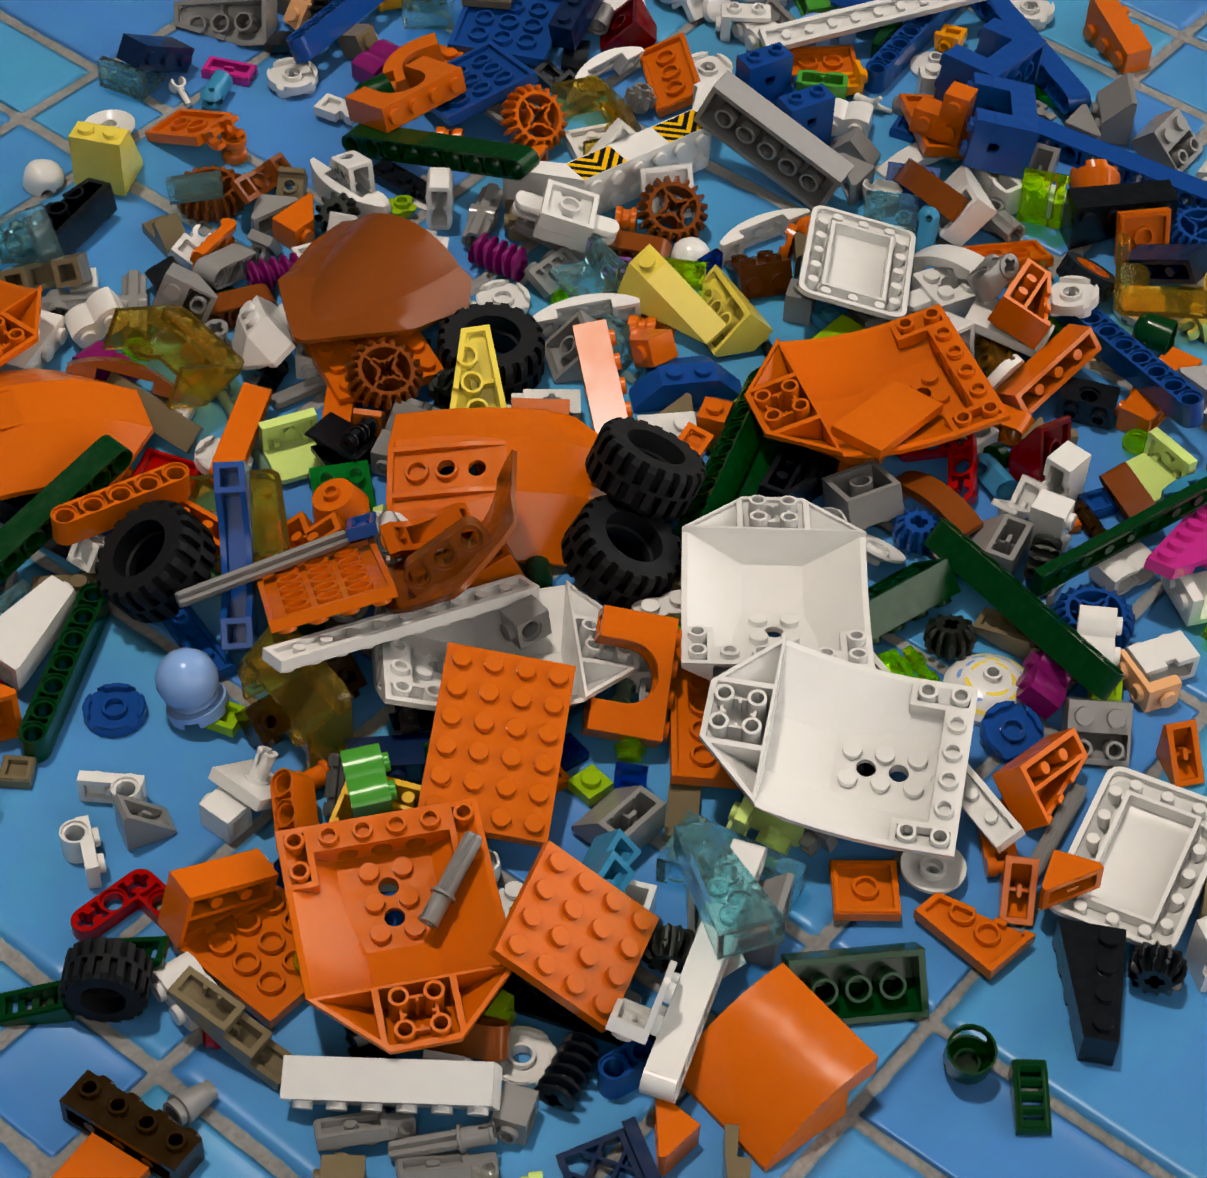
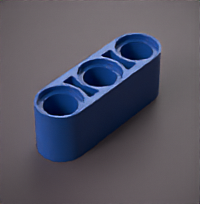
M650 1034L646 1045L633 1040L626 1042L600 1058L598 1063L597 1089L603 1097L618 1099L639 1087L642 1073L657 1036Z

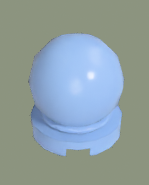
M182 647L171 651L160 661L155 674L156 690L166 703V713L174 727L186 730L185 725L199 724L200 728H204L216 722L226 713L225 705L230 701V696L223 683L219 682L218 668L207 653L199 649Z

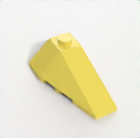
M650 243L629 262L617 292L618 294L639 298L640 313L642 315L657 317V322L663 325L666 324L707 346L728 328V325Z
M715 264L697 284L698 293L728 325V328L708 348L716 357L755 351L760 344H763L768 339L773 329L720 267Z
M490 324L461 328L449 409L477 407L507 408Z

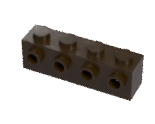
M348 653V655L343 657L331 658L234 715L252 748L260 745L271 747L283 740L280 735L290 729L291 733H295L308 726L309 724L306 719L315 714L318 718H321L335 710L332 704L342 699L343 703H346L360 695L358 689L368 683L352 654Z
M87 1070L59 1100L65 1122L88 1136L92 1132L150 1167L151 1175L156 1178H189L205 1159L203 1141L197 1131L190 1127L183 1128L178 1125L166 1112L160 1109L155 1111L145 1105L138 1095L132 1092L127 1094L117 1088L114 1082L104 1075L98 1076Z

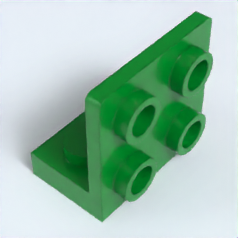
M368 460L309 468L308 483L309 488L312 487V493L322 483L330 479L344 478L366 493L369 498L371 512L373 511V507L376 505Z

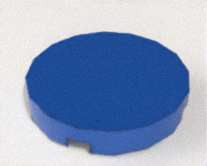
M112 683L97 688V692L92 695L90 693L85 698L82 706L84 724L92 733L105 738L125 737L137 731L144 724L147 716L145 697L129 684Z
M1015 701L996 703L987 710L980 723V738L984 747L992 756L1004 762L1012 761L1044 736V727L1040 717L1030 707L1024 704L1022 706L1014 704Z

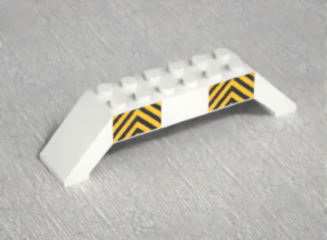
M712 76L694 84L691 110L568 163L540 161L539 165L522 180L503 178V208L505 209V199L514 200L516 194L521 190L526 192L530 190L542 196L548 179L600 195L597 214L600 215L616 208L617 205L620 206L639 198L638 169L692 163L693 173L708 167L713 135L693 121V118L712 87L718 81V78Z

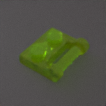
M1025 168L1016 219L1020 222L1062 229L1063 221L1061 220L1066 187L1067 184H1070L1071 175ZM1052 181L1056 182L1052 210L1050 218H1047L1046 211Z

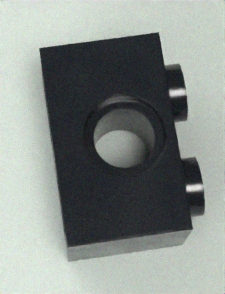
M1071 377L1061 387L1054 418L1068 415L1071 416V422L1111 430L1121 388Z

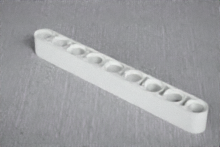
M733 839L642 1073L639 1093L671 1103L676 1102L763 871L767 847Z

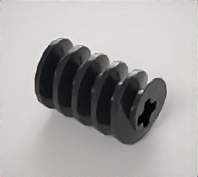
M576 1031L569 1032L565 1036L564 1042L558 1048V1052L551 1059V1064L547 1066L544 1075L539 1079L538 1085L534 1088V1090L539 1091V1100L544 1104L565 1112H572L576 1108V1101L582 1098V1090L588 1088V1079H592L595 1076V1069L598 1068L601 1058L597 1053L599 1046L591 1036Z

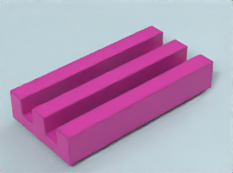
M210 56L201 69L202 78L211 79L215 70H224L232 77L233 84L246 87L251 85L254 75L258 73L257 65Z

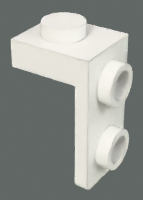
M721 2V14L716 16L715 31H720V41L730 42L731 21L770 23L771 5L763 3Z
M1022 474L1010 501L993 498L991 504L999 508L997 513L1000 515L1007 513L1025 520V518H1029L1031 506L1041 489L1050 491L1052 487Z

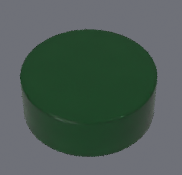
M994 442L984 448L983 453L993 455L1005 469L1008 468L1007 462L1010 453L1003 444Z

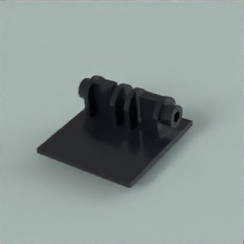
M330 412L306 431L304 435L313 439L316 444L326 446L339 453L342 458L356 462L373 448L378 438L375 436L377 421L373 417L366 416L360 423L354 425Z
M395 705V713L388 714L394 733L407 735L420 734V731L432 730L435 711L417 710V708Z

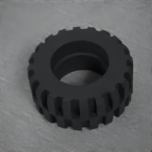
M485 302V305L471 304L467 309L463 307L457 310L455 316L451 314L438 331L437 358L443 368L451 369L456 366L461 328L490 324L495 352L504 353L496 355L505 401L511 400V393H523V389H533L540 383L545 366V336L540 324L529 313L524 314L521 308H511L509 304L501 303V305H496L493 302Z
M616 417L604 423L585 462L591 482H595L596 487L600 491H604L607 497L613 501H618L621 503V506L627 509L631 508L636 513L647 514L651 518L656 519L662 517L665 520H671L685 515L689 511L706 478V467L703 459L699 458L698 452L692 450L688 443L678 439L675 434L663 430L662 427L630 417L625 419Z
M607 495L595 497V499L587 502L562 539L563 563L567 564L566 571L569 576L575 578V584L580 590L584 589L589 593L588 596L594 600L598 599L602 602L603 606L610 605L631 609V606L639 600L649 597L660 598L681 572L682 548H679V538L673 534V528L669 522L665 523L662 517L656 519L651 518L647 514L636 513L635 510L621 506V503L616 500L613 501Z
M156 500L152 501V503L139 505L137 510L132 509L126 514L127 517L122 521L119 520L114 525L115 529L111 534H107L104 539L105 544L103 548L99 549L97 554L99 561L95 562V578L100 593L132 619L142 623L165 621V617L173 618L179 614V610L188 608L189 606L183 608L178 606L175 593L209 580L211 577L210 570L214 568L216 561L213 555L216 553V547L211 531L176 502Z

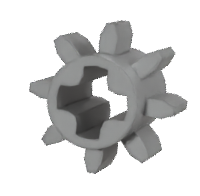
M642 82L635 83L632 88L627 87L624 99L627 100L628 109L637 114H645L649 108L654 109L657 100L654 96L653 88Z

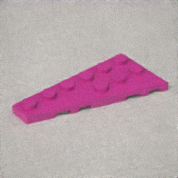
M1207 505L1185 516L1147 557L1143 568L1170 580L1194 572L1195 567L1198 566L1206 569Z

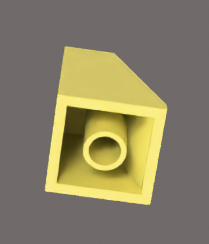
M77 121L68 136L75 186L87 178H93L111 183L114 195L126 196L144 165L129 130L115 126Z

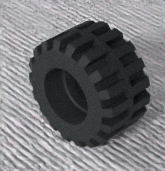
M99 937L97 939L87 938L84 942L78 941L67 951L59 987V998L63 1001V1005L66 1008L72 1009V1013L83 1016L84 1019L102 1023H120L122 1020H132L134 1016H140L148 1005L154 970L153 961L142 948H137L135 944L124 942L122 939Z

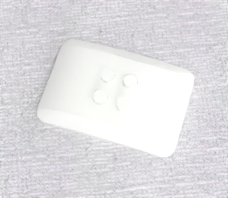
M815 206L812 209L799 272L798 290L806 297L893 321L904 317L907 313L916 236L913 232L903 227L828 206Z
M1118 766L1109 769L1068 851L1069 854L1097 861L1103 865L1104 871L1100 888L1049 908L1051 912L1068 920L1126 929V942L1136 946H1142L1144 941L1150 944H1155L1159 941L1164 946L1172 944V950H1174L1178 945L1207 878V797L1126 767Z

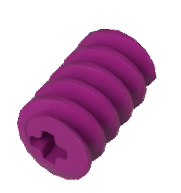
M486 232L472 244L468 252L467 259L470 263L485 267V269L494 271L496 274H503L504 277L512 278L515 282L523 279L525 276L523 271L528 266L527 250L525 248L518 250L515 244H511L508 247V241L502 240L499 243L498 237L493 236L490 239V234Z
M295 252L290 253L288 261L287 257L283 254L279 256L277 262L272 256L268 258L267 264L264 259H258L257 267L252 260L248 261L246 264L247 285L263 283L269 287L271 292H274L275 283H278V279L290 270L299 257Z

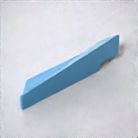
M619 828L596 836L582 864L624 893L635 875L630 865L642 851Z

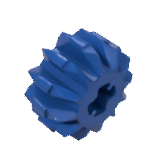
M915 507L912 512L904 509L903 515L896 516L892 530L893 541L896 542L897 549H906L907 555L912 552L916 553L919 557L923 552L931 555L932 551L923 542L938 523V515H929L928 509L919 511Z

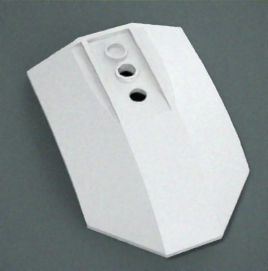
M788 495L782 497L742 496L682 526L681 668L711 681V679L787 636V640L818 652L875 669L868 595L866 531L804 498H795ZM768 632H777L780 633L781 636L770 637L768 636Z
M567 580L565 585L539 589V597L536 599L549 611L552 633L521 650L512 641H507L503 637L500 630V625L502 624L500 610L489 611L479 614L475 618L462 619L452 622L448 626L435 627L426 630L424 633H415L401 637L400 640L388 641L371 648L374 688L384 704L431 711L436 710L448 642L576 666L570 706L585 702L639 670L640 664L638 654L632 650L594 643L598 612L603 606ZM385 606L374 607V616L389 612Z
M787 636L711 679L699 739L751 804L785 822L852 842L954 860L979 688L915 678L874 669L818 652L787 640ZM862 763H869L875 768V773L865 777L860 775L856 768ZM893 772H902L906 775L907 779L902 782H896L889 775Z

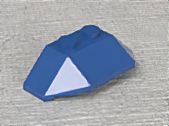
M708 355L674 358L656 367H646L631 386L628 394L633 413L662 411L687 392L692 395L693 408L701 407L705 396L734 401L738 398L742 386L737 377Z

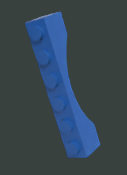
M244 460L213 462L214 496L220 537L221 575L254 563L249 465ZM255 581L221 594L222 650L227 653L258 651Z

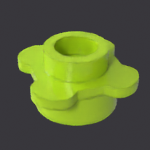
M399 195L388 199L393 215L407 219L417 211V206L412 203L410 195Z

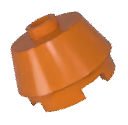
M1090 159L1085 161V166L1078 169L1073 167L1068 180L1069 188L1120 184L1121 175L1117 171V166L1108 165L1106 159Z
M330 479L322 483L313 493V523H317L335 511L346 524L348 518L371 512L369 498L365 492L347 479Z

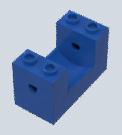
M994 17L980 27L978 31L979 42L974 52L956 44L942 54L939 61L941 65L940 73L934 83L936 87L934 98L943 101L945 92L954 81L966 84L967 80L971 81L974 72L1035 85L1046 40Z
M781 42L737 56L735 76L825 144L830 145L836 97L822 83L796 91L791 86L794 55Z
M974 72L971 81L967 80L966 85L979 90L972 116L969 117L966 126V132H969L967 139H962L959 147V155H962V164L965 167L1024 179L1040 134L1035 87L1024 82Z

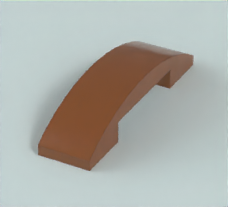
M279 152L250 172L237 177L230 184L245 205H249L256 201L261 194H267L277 187L278 166L291 167L283 154Z
M911 158L906 161L893 178L924 202L936 208L940 214L952 222L956 220L969 203L967 198Z
M108 356L85 357L67 362V373L94 379L96 370L99 368L153 382L151 394L178 401L181 398V390L161 373L138 362Z
M912 470L905 471L894 477L901 483L903 500L911 497L939 517L954 524L967 536L983 528V521L972 507L952 488L937 478Z

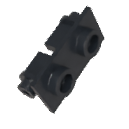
M283 360L276 368L267 366L262 369H256L260 372L259 376L253 373L248 383L272 389V394H274L279 387L278 385L281 384L285 375L289 372L288 363Z

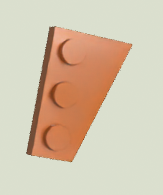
M940 892L933 894L917 907L913 916L915 920L989 980L1033 944L1036 934L1024 930L1022 933L1007 926L1006 921L995 917L992 920L976 913L974 907Z

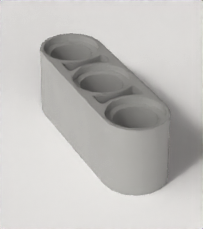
M233 243L199 258L194 264L192 271L199 274L209 287L221 290L245 279L247 262L252 260L257 267V261L261 259V256L258 252Z

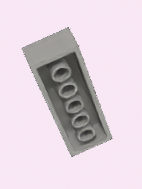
M729 70L712 87L693 118V121L811 210L818 205L826 206L855 166Z

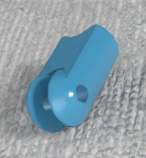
M219 69L215 70L206 87L200 91L201 98L199 99V104L203 109L214 111L224 101L233 85V79L227 72Z
M930 205L921 207L917 213L918 226L915 235V252L936 243L940 226V213Z
M989 453L978 454L979 460L988 467L985 470L977 465V480L994 498L1005 500L1010 497L1018 485L1017 481L993 455Z

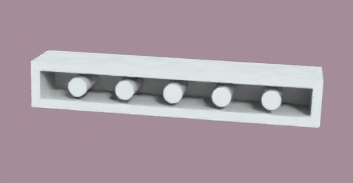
M284 1055L280 1099L291 1103V1109L312 1110L313 1104L326 1105L325 1110L337 1112L347 1111L348 1106H361L360 1111L382 1113L383 1107H396V1113L417 1114L418 1108H431V1114L448 1116L453 1115V1109L467 1110L466 1115L487 1117L489 1111H500L503 1067L496 1062Z

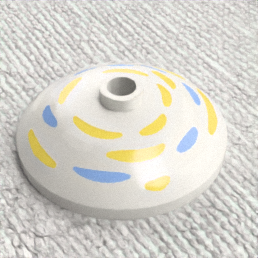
M991 653L972 654L963 657L962 660L955 661L944 675L943 682L979 688L974 725L980 726L987 710L996 703L1015 701L1014 704L1021 706L1024 704L1016 697L1018 688L1016 682L1022 675L1024 668L1007 657Z

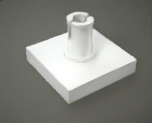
M692 163L638 169L640 194L641 192H646L645 187L647 184L653 185L656 178L663 182L664 177L667 175L670 177L671 182L679 175L680 183H684L686 179H689L690 184L688 186L691 189L694 186ZM672 194L676 199H683L677 195ZM659 197L652 201L653 215H656L661 209ZM668 208V210H667V212H669V213H670V212H674L675 215H676V213H677V211H675V210H674V211H670L669 208ZM690 208L683 213L684 218L692 217Z
M258 746L254 760L212 767L208 779L256 812L271 809L270 782L274 774L270 771L278 753L272 751L267 746Z

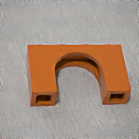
M422 56L404 66L410 89L385 93L364 86L345 96L350 120L389 133L465 93L467 88L462 67Z
M604 605L598 612L594 643L625 648L636 652L647 663L651 672L652 683L648 696L636 703H621L594 697L590 698L585 704L581 735L656 748L663 740L667 739L670 722L665 721L667 709H671L674 698V691L670 690L671 678H675L678 668V660L674 659L675 648H679L682 638V630L678 629V618Z

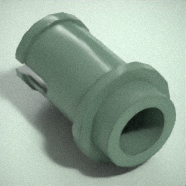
M629 678L616 683L614 694L608 700L631 703L633 694L636 691V684L633 685L634 681Z

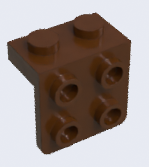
M773 250L758 251L757 256L747 257V254L733 255L731 260L724 262L725 268L737 273L738 289L748 300L784 294L787 292L791 278L793 279L791 259L781 256V253H773Z

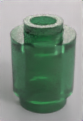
M543 556L528 558L522 569L525 577L539 585V589L553 587V567L549 560Z

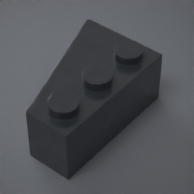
M784 442L762 479L757 495L765 497L788 495L795 498H804L812 502L823 494L821 478L836 473L840 460L806 447Z

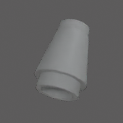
M205 1080L202 1083L169 1095L167 1102L163 1104V1111L175 1123L187 1127L218 1098V1092L210 1081Z

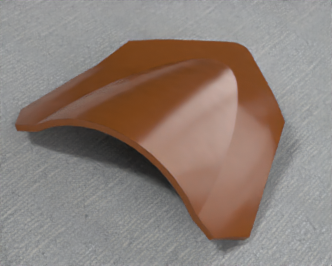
M372 213L363 215L356 220L340 222L315 239L290 270L278 279L280 296L292 339L300 344L349 340L361 344L368 337L390 336L417 331L445 320L451 314L455 316V312L463 307L467 309L472 278L459 266L448 249L430 232L408 219L386 213Z
M511 450L497 477L495 496L491 507L482 522L475 517L465 516L408 557L391 559L389 555L382 556L398 593V597L392 598L389 604L384 605L392 614L420 610L458 597L472 584L507 542L518 525L515 501L517 451ZM465 530H475L466 539L461 537ZM441 548H447L445 551L436 553Z

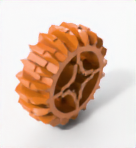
M532 84L517 87L514 92L507 95V100L501 105L504 109L500 111L499 116L503 117L504 120L501 121L500 126H504L507 129L503 135H510V143L512 144L517 143L530 147L542 144L548 145L549 152L553 147L560 144V139L566 134L563 129L567 127L568 123L563 119L568 113L561 112L564 103L558 104L556 102L558 95L550 96V88L542 90L541 84L534 87Z

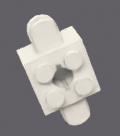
M548 179L542 196L521 190L516 194L511 207L515 216L535 222L532 237L582 253L585 252L590 239L611 245L619 231V224L616 220L597 214L600 195Z
M933 267L912 274L907 309L914 313L940 303L944 311L965 319L977 295L967 279L955 277L953 268Z

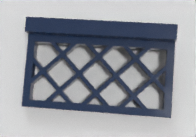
M635 1116L622 1121L623 1128L555 1155L564 1178H591L598 1164L614 1169L611 1178H619L621 1172L635 1178L662 1177ZM618 1142L621 1143L624 1151L618 1162L601 1157L606 1147ZM578 1158L591 1161L584 1176L571 1172L567 1163ZM627 1159L629 1161L630 1166L625 1165Z

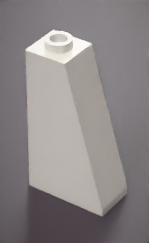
M51 575L0 615V678L18 691L28 682L62 631L76 599L75 589L70 583L61 581Z

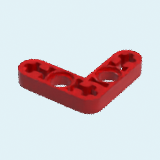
M974 433L966 436L967 439L964 440L963 445L958 444L962 439L959 438L943 443L935 450L925 448L921 451L916 450L896 455L902 462L948 457V486L956 493L961 494L962 485L960 482H963L968 492L964 494L963 499L970 506L975 503L977 499V439ZM959 462H970L966 472L957 473L955 471Z
M136 869L131 871L72 914L71 927L73 935L80 941H85L87 938L97 939L138 909L143 911L160 927L157 923L160 911L154 909L153 906L155 903L163 901L166 885L149 870ZM111 900L123 902V905L117 910L105 908V905Z

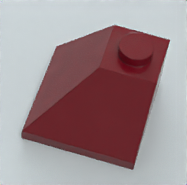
M628 0L614 11L607 33L600 35L601 52L626 46H636L645 49L655 44L657 41V26L642 0Z
M1066 415L1037 426L1010 451L1007 465L1009 473L1016 481H1020L1022 474L1028 475L1040 482L1045 480L1043 472L1046 458L1067 440L1070 441L1071 416Z

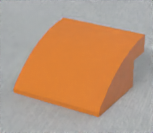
M782 962L742 993L705 1029L700 1036L682 1087L723 1130L725 1129V1124L740 1125L739 1147L752 1158L763 1172H766L845 1115L849 1091L876 1072L878 1056Z

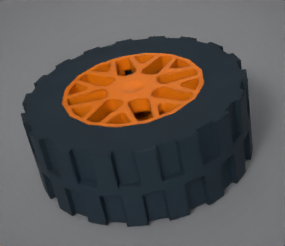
M1072 251L1066 253L1056 269L1059 277L1076 275L1091 279V285L1095 286L1097 284L1099 287L1100 302H1107L1119 283L1118 279L1107 269L1095 261Z

